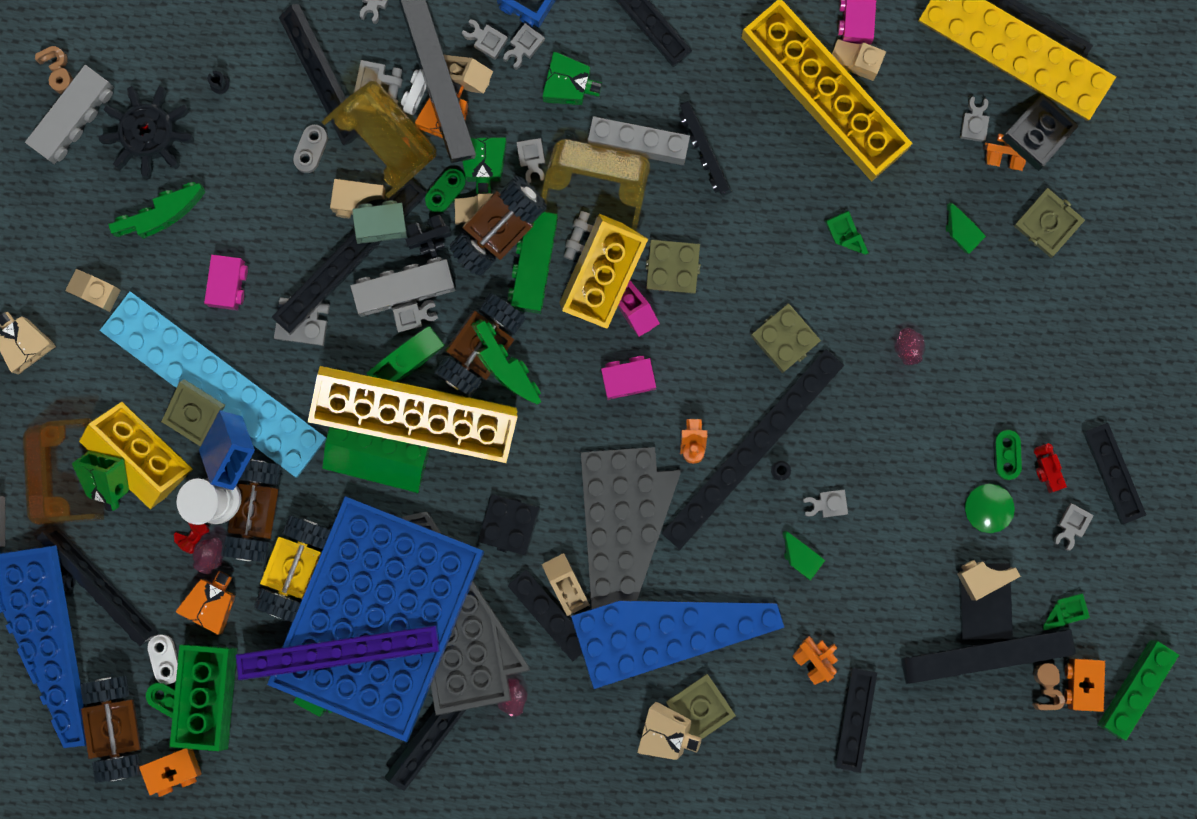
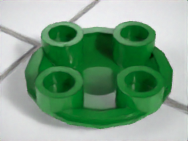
M985 484L978 486L971 491L965 500L967 519L980 532H1000L1010 524L1014 517L1015 506L1013 498L1007 490L999 485Z

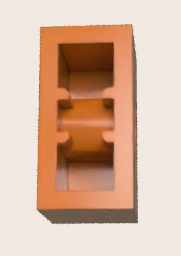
M1069 658V664L1066 663L1065 678L1069 679L1068 689L1064 691L1065 704H1068V709L1104 712L1105 661ZM1080 682H1088V687H1084V689L1079 687Z
M186 748L139 767L149 795L157 793L159 797L173 792L172 786L181 783L183 788L197 782L195 777L202 774L193 749ZM175 769L177 774L168 777L166 772Z

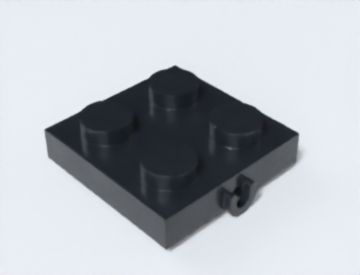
M492 494L478 542L497 547L498 551L505 553L511 551L527 556L540 508L522 503L520 499L513 497L508 499Z

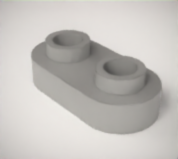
M310 125L304 130L294 154V164L303 173H311L318 167L328 142V135L321 126ZM313 133L319 134L317 140L310 139ZM309 156L310 160L307 163H302V158Z

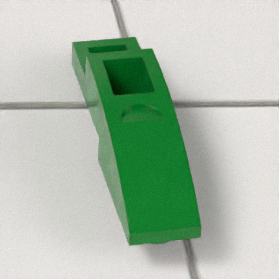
M191 182L183 185L181 190L161 192L158 194L159 197L152 199L155 209L148 207L139 210L137 215L131 217L124 215L115 218V222L108 224L111 234L115 237H120L137 231V234L143 239L152 236L185 216L205 194V189L200 183Z
M478 320L471 324L483 345L475 353L487 370L503 386L519 397L537 405L541 403L539 398L541 392L534 381L530 382L526 374L529 371L522 360L518 361L515 358L506 360L508 353L503 345H498L494 339L496 332L489 322L485 323L483 320Z
M428 326L366 373V376L400 382L428 361L445 344L434 330Z

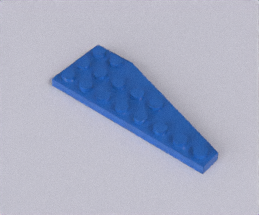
M57 546L0 553V613L3 612L8 622L5 626L9 634L13 633L19 646L17 651L33 684H37L42 694L40 696L42 704L47 705L52 715L51 723L63 748L86 746L81 712L84 704Z
M616 601L571 616L593 689L784 628L778 606L775 603Z

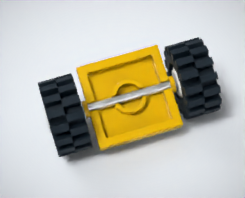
M289 515L282 534L298 540V543L278 536L260 584L276 589L279 592L261 588L254 608L290 622L294 621L301 602L287 596L289 594L303 599L322 553L307 547V545L310 544L323 549L331 530L309 520Z

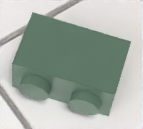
M386 201L380 206L361 204L356 209H352L357 244L407 238L402 203Z

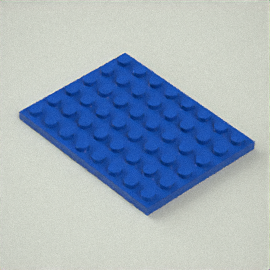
M345 497L282 648L437 626L440 652L270 676L267 685L408 742L484 551Z

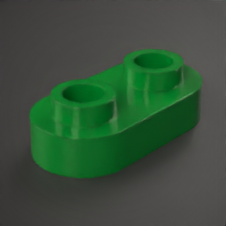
M457 169L447 170L428 191L425 203L431 212L443 213L464 190L466 180L461 171ZM450 178H457V183L455 185L449 184ZM440 196L442 200L436 204L433 202V198Z
M1012 430L998 433L994 440L995 471L1003 480L1017 478L1022 470L1021 439ZM1005 438L1011 442L1008 448L1004 447L1002 443ZM1005 463L1011 465L1012 469L1010 472L1004 471L1003 466Z
M164 683L151 685L146 691L148 704L172 718L175 689ZM159 690L164 692L162 700L156 697Z

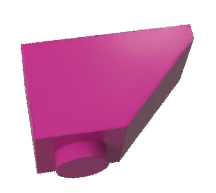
M629 280L618 308L631 328L640 337L660 323L648 301Z

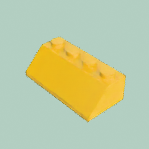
M599 214L559 302L562 311L608 329L648 238L621 222Z
M120 402L89 423L79 440L87 450L123 459L129 490L149 509H152L164 500L192 471V468L123 402Z

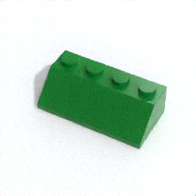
M329 427L322 469L419 493L430 447Z
M179 645L170 747L208 751L228 749L237 648Z

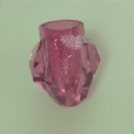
M904 328L899 332L895 351L905 365L920 363L923 360L922 355L925 350L923 335L911 328Z
M213 537L211 540H204L194 547L193 567L199 572L210 574L213 569L221 566L223 556H221L222 542L219 538Z
M508 679L512 701L498 703V707L508 715L516 717L522 714L528 694L523 686L520 685L519 680Z

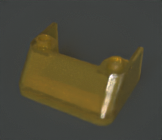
M375 81L368 82L350 95L321 121L326 125L334 119L335 124L341 130L352 131L355 129L387 167L384 168V179L388 185L393 187L385 194L388 199L437 155L435 148L383 87Z
M563 139L558 141L553 148L541 197L544 198V203L548 205L550 190H561L567 187L572 173L621 183L619 189L621 201L626 205L636 207L632 229L637 231L650 172V162L645 156Z

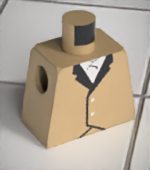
M9 312L0 315V327L2 328V331H0V352L12 373L20 374L56 347L27 318L19 317L17 320H14Z
M655 702L649 708L637 753L677 760L683 754L684 748L697 752L702 738L689 734L690 719Z

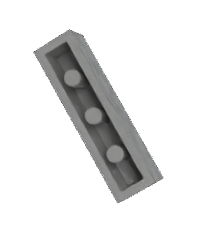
M84 65L25 143L54 165L57 161L60 162L67 155V148L72 141L76 142L83 133L82 128L85 124L95 119L98 113L97 109L102 102L106 103L111 98L114 87L91 68Z
M593 117L588 147L684 165L690 136Z
M441 257L433 258L427 261V265L418 267V264L405 266L403 268L404 271L394 273L391 270L380 273V277L370 280V277H364L356 280V284L350 286L360 317L392 309L391 306L415 300L418 302L456 291L447 259L442 260Z

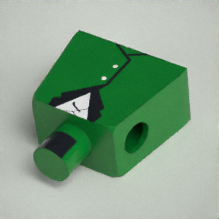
M553 52L542 96L543 102L583 105L585 94L600 96L602 82L589 79V66Z
M471 138L476 156L475 159L462 161L466 181L476 182L477 195L491 194V181H501L507 148L506 138Z
M89 450L74 461L72 466L86 496L103 502L106 511L116 510L120 506L118 500L129 491L124 460Z

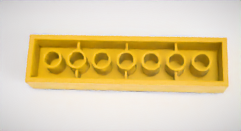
M783 0L774 2L743 29L741 38L871 181L885 171L913 144Z
M930 0L918 20L921 24L1086 121L1091 119L1116 79V76L986 0Z
M320 366L308 422L506 463L517 421V407Z

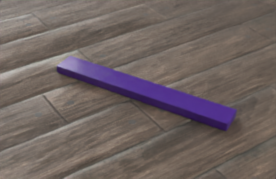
M437 626L237 654L236 663L238 680H247L440 652Z

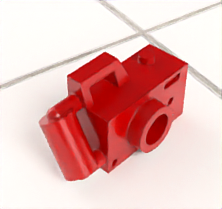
M1047 443L1036 447L1034 454L1037 456L1039 468H1036V473L1040 482H1045L1049 493L1066 488L1067 486L1061 472L1062 467L1057 454L1053 452V446ZM1049 454L1048 457L1042 458L1043 455Z

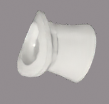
M199 478L187 481L179 490L176 501L177 509L182 518L191 524L201 525L207 522L210 524H222L230 520L239 510L241 492L237 485L234 490L211 485L209 478L205 480Z

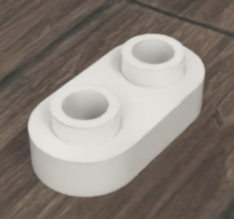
M421 69L414 71L411 78V83L413 84L410 92H405L401 101V105L404 106L403 111L411 115L415 114L427 88Z
M167 635L154 636L148 643V653L154 676L160 683L172 684L176 682L178 664L174 642ZM158 643L164 645L162 652H158L156 649ZM165 667H168L170 669V675L168 677L163 675V669Z

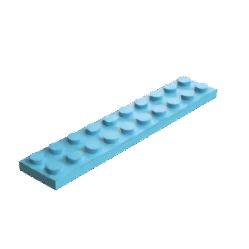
M132 292L126 295L100 329L103 334L177 388L179 382L185 379L225 404L223 411L242 416L253 446L296 478H298L327 439Z

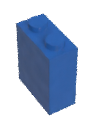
M219 410L199 449L210 484L234 490L255 451L243 417Z

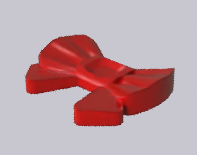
M188 522L192 530L188 537L174 533V542L178 544L181 550L193 554L195 544L200 541L202 535L209 532V527L206 524L195 525Z

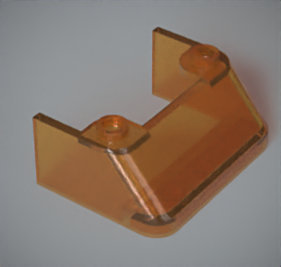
M93 419L49 421L31 426L24 432L26 506L28 519L32 523L47 525L104 520V515L100 514L70 516V506L67 500L62 497H53L51 447L58 446L64 441L66 429L87 427L89 423L94 421Z

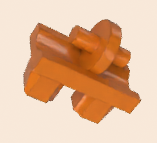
M998 134L997 141L1004 142L1001 139L1004 134ZM1006 142L1005 146L984 143L983 150H987L986 164L1000 167L1003 153L1011 155L1009 169L1023 170L1026 160Z
M687 419L686 430H682L680 454H683V458L687 462L695 464L704 458L707 430H702L701 419Z
M809 636L803 640L799 649L793 655V658L800 666L808 660H811L815 668L810 670L807 675L815 685L824 680L829 682L837 673L833 667V664L838 661L833 654L837 649L835 644L827 647L822 640L816 645Z

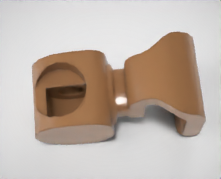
M51 46L36 53L35 60L39 64H43L57 57L56 62L49 65L52 71L49 76V85L62 95L73 81V77L63 68L67 65V55L58 47Z
M1050 663L1037 665L1033 673L1034 679L1044 687L1041 690V694L1052 697L1054 704L1034 703L1032 705L1037 710L1061 709L1065 703V698L1059 690H1054V686L1060 682L1059 670Z

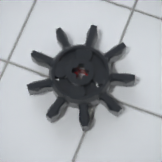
M132 86L128 87L127 92L132 107L124 114L113 107L105 106L103 110L111 118L119 121L118 132L98 136L99 141L102 144L121 142L125 148L113 163L116 168L121 170L133 156L141 159L140 170L142 177L145 179L151 178L152 159L162 156L172 168L177 169L180 167L176 158L168 150L174 141L185 144L194 143L192 135L185 132H175L173 124L190 112L185 105H182L166 114L161 109L167 93L163 87L159 86L151 104H141L136 90ZM148 129L151 130V132H150L149 134H148V133H145V134L142 133L143 130H148Z

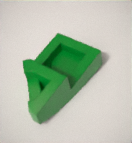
M949 203L947 205L949 219L948 225H946V232H950V237L965 253L970 254L986 236L953 203Z
M845 211L825 221L835 244L861 254H868L862 236L858 234L849 211Z
M784 531L785 559L789 561L790 566L811 581L825 560L789 532Z
M1083 593L1059 599L1043 626L1044 630L1090 618Z

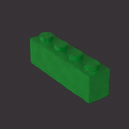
M543 212L533 222V227L523 236V240H519L517 243L516 254H519L520 258L519 264L514 263L512 278L516 279L515 287L510 288L508 294V302L512 303L511 306L516 310L537 314L542 313L558 214Z
M1150 640L1097 725L1118 739L1126 741L1179 657V654L1159 641Z

